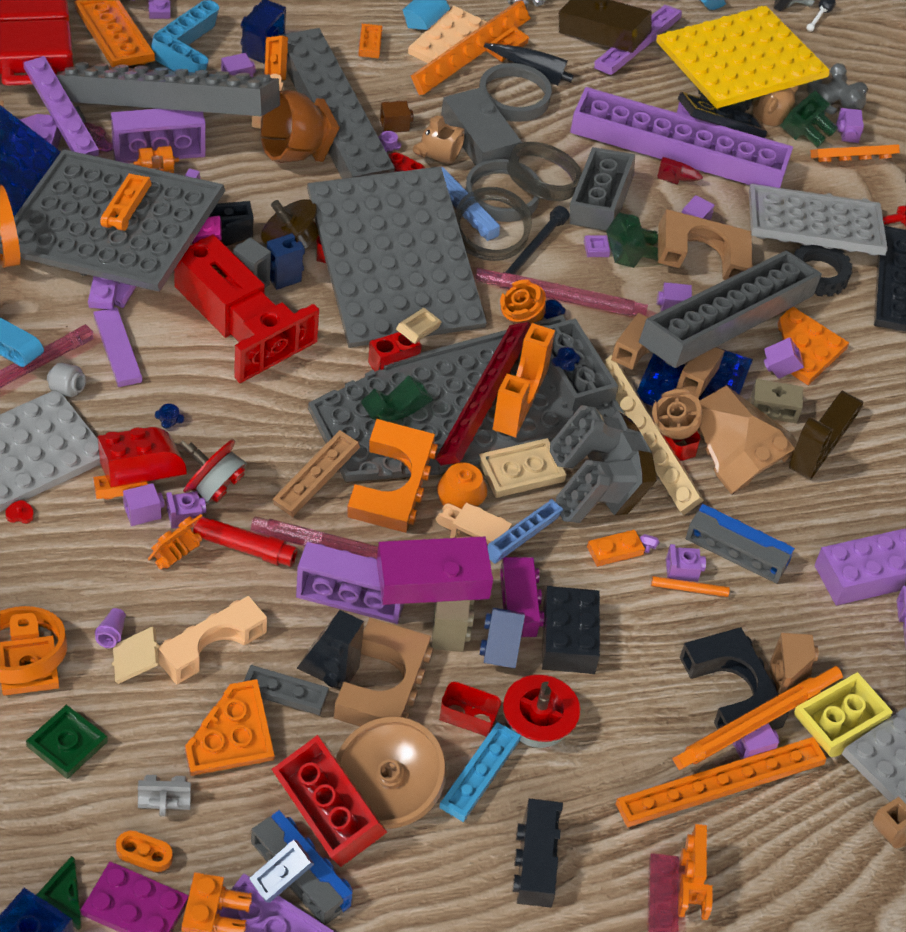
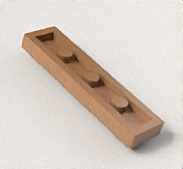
M339 430L272 499L274 505L291 517H294L360 448L359 442Z

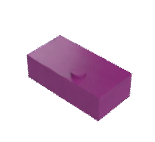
M486 536L381 541L378 543L377 568L382 605L490 599L493 575Z

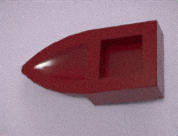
M663 157L657 178L678 185L679 181H698L703 179V176L696 169L685 163Z

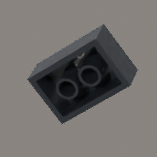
M547 586L543 602L542 670L595 674L600 657V591Z

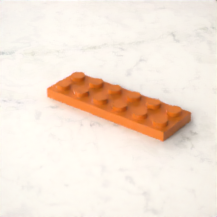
M119 0L74 1L76 11L111 67L116 65H145L148 62L155 61V53Z

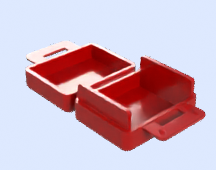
M0 0V74L3 85H32L33 83L28 75H15V73H26L24 62L45 56L55 75H57V72L65 71V68L74 67L68 0Z

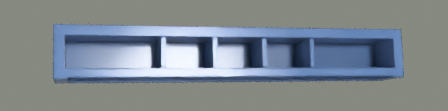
M441 167L450 199L455 209L487 241L498 237L500 225L444 167Z
M551 499L494 541H491L487 546L490 560L494 564L499 562L557 520L563 508Z

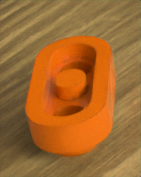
M137 831L123 832L116 840V853L121 860L152 872H163L172 864V848L164 841ZM129 847L135 848V850L132 852H129L126 849ZM155 857L162 858L161 861H154L153 859Z

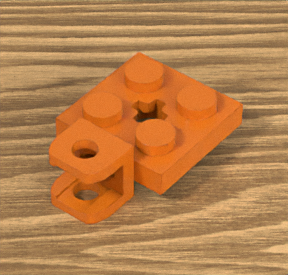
M34 613L11 616V641L0 642V666H24L26 661L34 663L47 656L55 648L53 636L39 637L38 622ZM21 621H27L29 623V625L19 626L18 624ZM57 668L49 674L30 682L19 684L1 683L2 694L5 696L59 689Z
M695 824L692 835H687L685 849L682 848L680 865L685 866V874H682L680 879L678 917H685L689 904L701 905V919L708 920L712 911L713 885L704 884L707 877V825Z

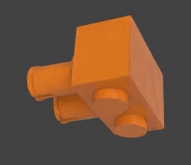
M194 872L181 932H245L247 920L221 917L220 910L229 908L249 912L253 893L228 890L224 886V877Z

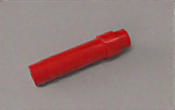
M201 517L193 528V533H198L202 539L262 558L263 561L277 566L283 564L292 567L297 557L298 547L287 544L285 540L273 536H263L214 519Z

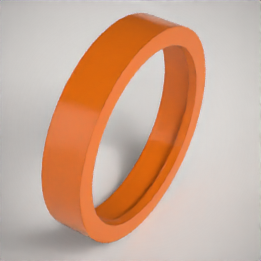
M0 185V236L3 254H0V263L3 268L20 265V248L9 198L4 186Z
M32 606L12 607L0 611V631L10 627L12 615L34 613L38 626L50 630L58 639L55 648L47 656L34 663L18 667L0 666V683L19 684L37 680L59 666L67 652L65 628L60 618L48 610ZM21 621L18 625H29V623Z

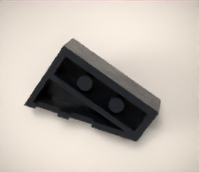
M250 201L218 203L209 215V217L220 216L222 222V240L220 241L225 246L253 237L254 217Z
M339 610L317 640L311 645L296 669L324 681L333 688L341 689L344 682L350 683L360 666L364 621Z
M528 799L523 824L518 823L516 830V840L521 841L520 849L515 850L514 866L519 867V875L514 874L512 892L517 893V904L552 907L557 879V847L561 830L558 828L560 815L563 810V802Z

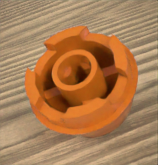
M530 280L513 282L511 284L513 287L505 295L503 293L501 295L502 314L515 324L541 321L545 315L546 307L544 290L540 286L531 283Z
M456 463L440 478L437 492L443 506L451 504L462 509L467 502L479 507L487 497V486L481 471L476 466L470 463Z

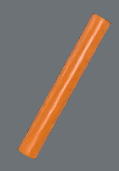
M652 576L651 586L722 597H729L730 587Z

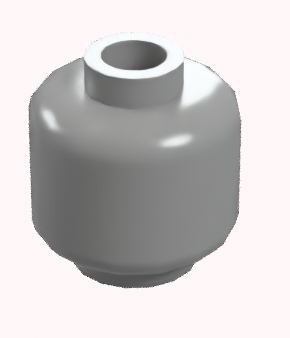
M57 363L49 371L47 381L51 391L59 392L63 396L74 397L83 391L86 377L82 369L76 365Z

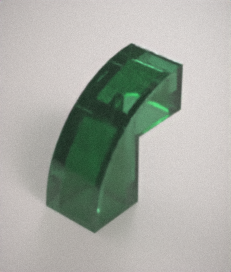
M408 375L389 395L373 389L361 401V404L373 420L379 419L388 422L414 414L429 404L433 398L422 382Z

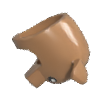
M799 85L759 96V99L756 100L752 108L755 117L768 126H779L784 123L794 109L795 93Z
M434 116L430 119V125L424 130L421 142L413 146V152L422 158L427 156L435 161L451 164L456 160L462 149L465 129L445 124L443 116Z

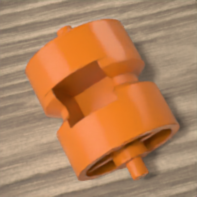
M161 146L157 150H153L152 147L139 148V159L134 161L133 164L174 173L175 162H179V158H174L171 146Z

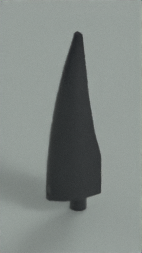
M494 43L484 44L485 48L514 63L537 69L554 85L559 86L561 79L570 83L573 80L574 75L565 72L568 60L519 46Z

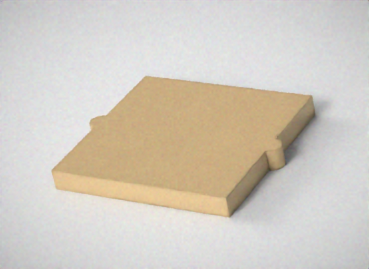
M153 626L116 643L113 647L114 661L112 666H114L116 683H122L159 665L158 648L160 645L157 643L156 629Z

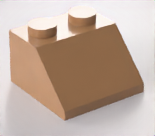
M780 634L770 660L771 679L776 684L778 694L785 692L806 680L808 676H811L813 662L818 660V646L814 645L813 635Z

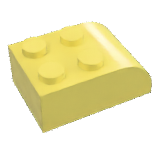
M858 672L800 704L794 711L795 717L830 757L841 755L845 747L890 718L893 713Z

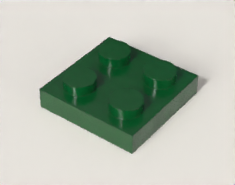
M66 704L26 740V747L68 779L108 742V737Z

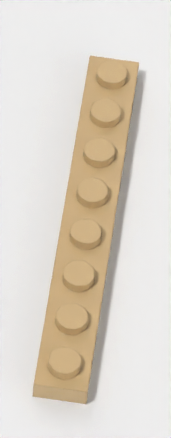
M611 355L603 363L618 385L615 399L625 415L637 425L652 452L658 477L679 511L685 515L702 503L704 499L665 436L657 429L652 415L619 363L611 360Z

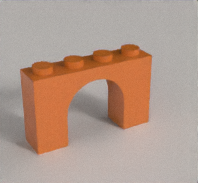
M534 323L531 324L523 341L516 376L506 374L498 390L493 430L516 438L549 369L555 330Z
M376 419L369 440V452L401 461L409 469L411 477L403 487L394 491H379L355 484L347 506L348 518L407 533L409 524L414 525L417 510H414L416 502L421 503L424 488L421 487L423 480L428 481L431 466H428L430 458L435 459L438 444H434L435 434Z

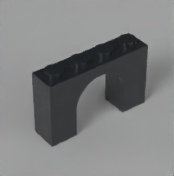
M741 627L684 643L680 660L690 679L718 671H726L743 678L752 691V697L718 709L714 720L717 729L779 695L774 680L769 678L765 671L763 660L756 655L750 637L745 635ZM789 712L769 722L771 728L774 730L783 728Z

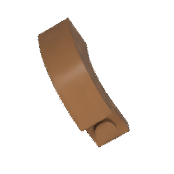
M900 797L895 798L880 808L873 820V826L896 849L906 846V804Z

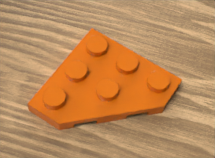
M791 307L779 318L778 328L781 331L782 340L789 337L800 350L804 368L791 373V375L806 385L813 382L848 348V341L795 307Z
M257 679L230 684L222 698L201 723V727L185 745L190 776L274 760V751Z

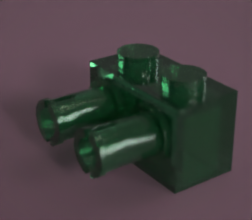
M815 90L792 109L781 124V127L795 140L800 136H805L816 148L822 145L826 137L813 125H817L828 137H831L839 128L825 116V111L830 103Z
M619 212L606 230L614 262L634 268L642 257L658 261V247L653 246L658 240V232L642 228L639 217Z

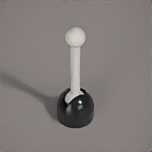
M835 0L819 1L818 7L820 11L812 23L806 27L809 32L814 30V25L823 13H829L836 6Z

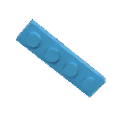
M497 722L440 802L439 808L464 822L520 742L521 735Z

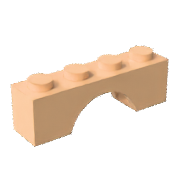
M249 596L242 600H236L226 609L219 613L211 614L206 620L196 626L188 627L182 634L173 639L165 640L158 648L159 664L177 685L199 672V655L207 645L218 640H232L245 646L267 633V617Z

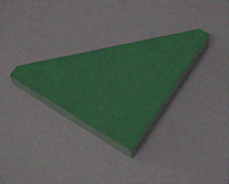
M71 856L35 895V899L71 926L80 930L82 926L75 858Z

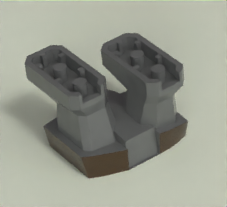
M580 406L550 442V453L557 467L574 468L587 455L589 458L556 496V503L563 508L560 514L563 521L580 523L598 502L606 503L613 515H626L657 481L653 455L637 425L620 411H617L612 417H605L599 413L596 407Z

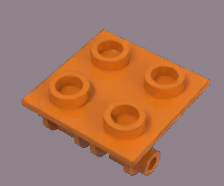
M200 514L194 519L189 516L178 525L179 528L173 533L169 530L158 539L159 542L151 548L153 552L148 557V560L155 557L157 559L155 563L159 569H168L177 560L182 559V555L186 556L189 552L199 547L202 538L198 533H193L192 528L201 519L202 515Z

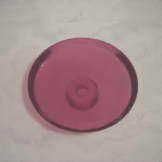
M84 123L98 149L104 152L112 151V140L105 130L95 124Z

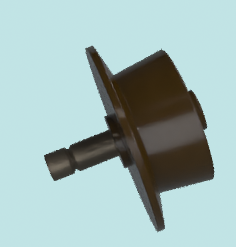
M309 199L298 200L285 207L282 206L279 200L272 202L271 207L276 213L267 221L262 229V242L267 245V241L293 233L296 242L301 241L304 249L309 247L319 235L314 220L317 215V205L313 204Z

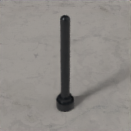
M558 205L550 212L549 222L504 273L505 279H512L554 228L566 223L570 218V214L565 207Z

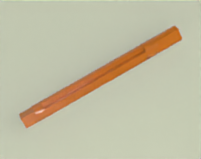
M835 666L815 678L810 677L687 746L684 752L672 758L678 770H681L692 763L698 764L820 694V691L843 678L841 670Z

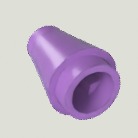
M118 608L111 609L110 613L96 628L95 639L100 646L113 648L116 643L121 641L126 617L123 610Z

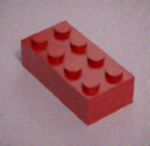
M318 735L271 769L331 859L340 867L387 833V830L332 751Z

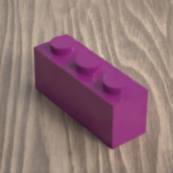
M504 557L500 568L503 609L525 613L521 637H537L539 627L544 625V612L539 611L542 593L541 589H537L536 586L539 583V568L534 566V557Z

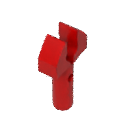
M905 205L898 207L897 214L883 216L884 225L901 222L906 227Z

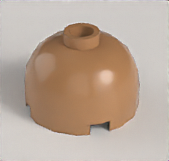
M674 389L662 394V398L654 403L652 415L657 429L664 436L682 440L690 437L698 430L702 423L703 411L697 397L691 395L685 389Z

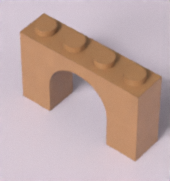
M668 209L665 210L658 224V263L680 268L688 253V242L699 241L710 245L719 253L722 259V279L724 280L752 267L751 231Z
M640 313L635 316L616 341L611 358L612 361L633 370L642 356L650 352L639 343L645 321L649 317ZM715 347L684 363L685 367L682 370L676 389H685L699 399L718 371L725 351Z
M369 617L363 632L361 654L394 665L402 674L403 680L396 687L385 691H374L344 682L335 703L334 719L356 726H362L367 722L383 717H403L409 719L410 713L407 712L408 706L413 707L418 694L415 687L417 684H422L426 669H423L424 663H430L434 648L430 647L431 636Z

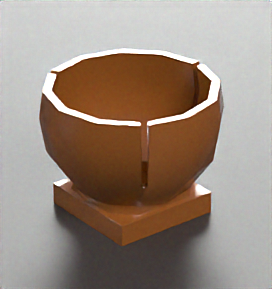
M293 90L279 91L280 106L262 116L261 137L286 140L262 138L261 141L265 154L272 161L280 163L303 161L310 155H313L315 161L323 162L340 128L325 99L317 98L315 103H313L303 93Z

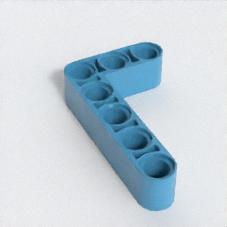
M204 0L153 35L151 49L155 53V60L173 71L176 69H188V72L195 73L198 70H207L208 58L188 45L214 28L219 5L214 1Z
M0 318L1 356L21 367H25L43 354L44 348L35 336Z

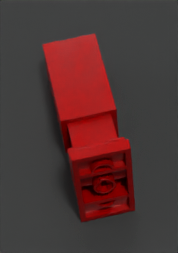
M214 234L190 245L174 269L175 288L225 338L232 335L239 342L235 345L234 378L240 384L317 342L319 308L313 303L293 313L283 302L275 305L264 294L265 284Z

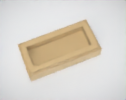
M422 308L400 322L396 330L415 344L438 329L442 321L427 309Z

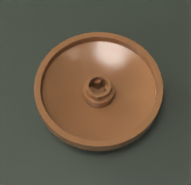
M383 717L367 722L349 735L336 756V759L385 829L403 827L422 818L436 804L445 786L447 767L441 746L426 727L411 719Z

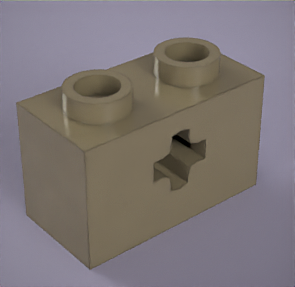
M756 379L750 403L773 420L797 424L803 407V386Z

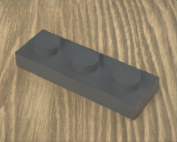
M250 665L244 681L258 680L262 699L319 716L329 694V687L254 665Z

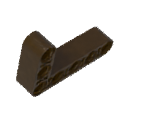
M842 390L819 421L810 417L800 433L789 469L811 480L855 420L864 401Z

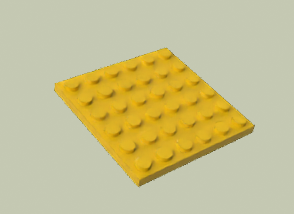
M767 6L741 11L737 14L723 16L715 20L704 21L700 24L686 26L682 29L657 35L659 46L716 109L829 77V69Z

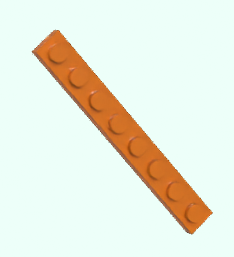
M524 1L515 2L412 74L411 79L418 94H426L485 52V43L492 42L511 27L518 28L531 18Z
M814 737L617 798L616 806L628 828L822 766L827 758Z

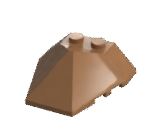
M727 385L700 400L703 417L698 431L700 435L703 434L707 445L705 449L707 454L712 457L716 476L731 495L747 486L760 472L780 460H783L785 463L792 458L797 441L789 431Z

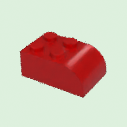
M136 427L129 431L108 432L105 435L97 436L100 464L110 487L187 474L186 465L171 435L161 428Z

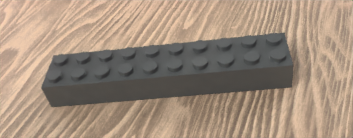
M320 28L279 35L288 37L286 71L297 92L305 94L313 103H315L317 98L325 99L340 127L328 153L341 178L394 172L395 168Z
M78 62L76 66L65 68L64 72L56 75L70 101L77 103L263 116L280 106L279 78H270L268 74L250 77L249 73H238L235 76L229 75V72L225 71L209 74L207 70H198L192 73L188 72V69L168 71V68L160 67L155 68V70H148L147 66H138L134 69L128 68V65L109 67V64L100 63L90 66L88 62Z
M786 250L647 318L639 343L650 352L662 358L668 365L677 368L814 296L822 273Z

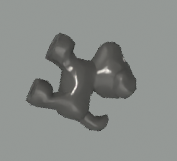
M836 63L831 67L832 79H830L831 82L828 84H823L822 79L807 83V92L816 98L819 105L829 115L837 111L831 105L838 100L841 101L842 107L847 109L861 110L866 104V95L869 90L867 85L863 82L848 85L846 83L847 70L842 63Z

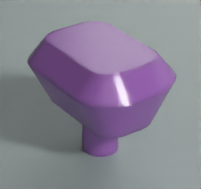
M646 534L640 537L643 546H645L644 552L649 553L650 548L655 549L660 543L657 537Z

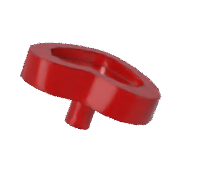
M23 500L12 503L5 511L7 521L12 523L18 521L30 523L34 518L31 505Z

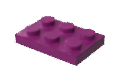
M109 861L81 908V916L118 932H172L186 908L189 895Z

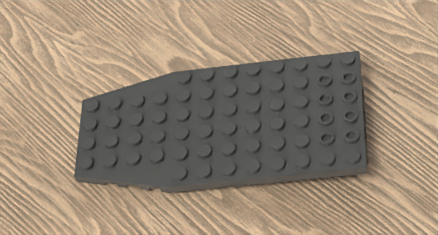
M560 315L534 322V324L555 330L549 369L516 438L493 430L497 403L496 396L492 407L488 410L482 425L477 430L460 463H470L477 466L480 465L481 458L479 454L546 438L551 442L580 406L596 407L599 413L605 417H612L617 411L625 414L615 399L618 390L617 383L576 318L566 321L564 316ZM507 330L425 351L419 355L385 365L383 370H371L365 373L364 378L356 382L352 380L346 383L344 388L338 391L332 390L309 402L308 410L325 444L339 430L359 442L360 448L339 469L344 481L411 477L409 469L401 461L369 452V440L376 419L435 434L434 444H438L437 456ZM522 350L510 370V375L516 376ZM430 458L428 466H431L430 475L444 474L454 464L440 466L436 459Z

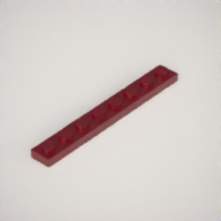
M529 321L509 325L435 458L440 466L460 463L464 458V454L473 441L477 430L482 425L483 419L492 407V403L506 374H510L512 366L519 357L523 348L524 338L531 326Z

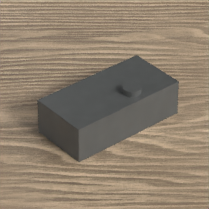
M482 87L443 97L441 116H443L447 125L465 129L462 147L475 166L491 159H509L519 162L522 141Z
M592 147L570 202V224L614 231L634 177L635 154Z

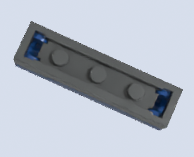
M705 504L701 505L691 521L686 535V540L778 584L789 565L795 549L785 542L779 541Z
M278 810L271 817H268L251 829V844L268 862L293 840L300 843L314 865L293 882L289 888L315 918L323 925H326L351 907L352 888L344 878L340 879L336 875L332 864L327 858H321L316 852L313 842L308 837L304 838L298 832L297 825L292 818L285 817Z

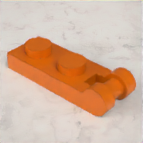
M135 174L127 175L102 214V227L111 228L114 226L117 230L122 231L128 228L131 216L152 185L150 177Z

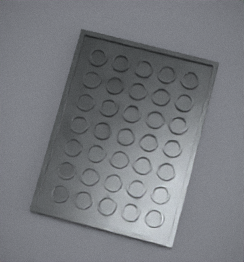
M63 149L14 217L20 258L160 292L225 192L224 185ZM135 174L150 177L152 185L131 216L128 228L122 231L117 230L114 226L111 228L102 227V214L127 175ZM0 236V254H3L2 241Z
M441 166L307 184L309 198L313 204L317 205L318 210L315 222L348 348L369 345L372 340L399 332L396 330L399 323L422 308L427 309L442 321L439 328L427 336L486 327V318Z

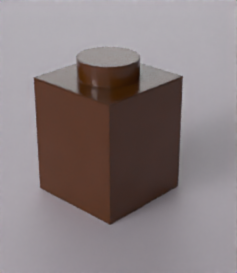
M407 101L381 102L380 122L383 132H409L410 123L413 122L414 116L413 110L409 109Z

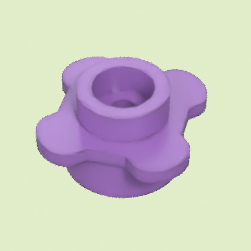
M385 131L381 136H378L386 152L401 148V143L398 142L396 133Z

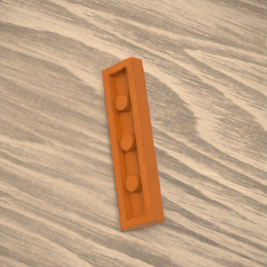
M900 145L810 150L811 158H818V162H830L831 157H839V161L852 160V156H859V160L872 159V155H879V159L892 158V154L900 153Z

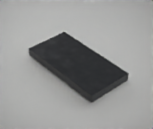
M680 92L677 98L693 117L765 138L768 133L753 114L728 106L716 109L709 100L684 92Z

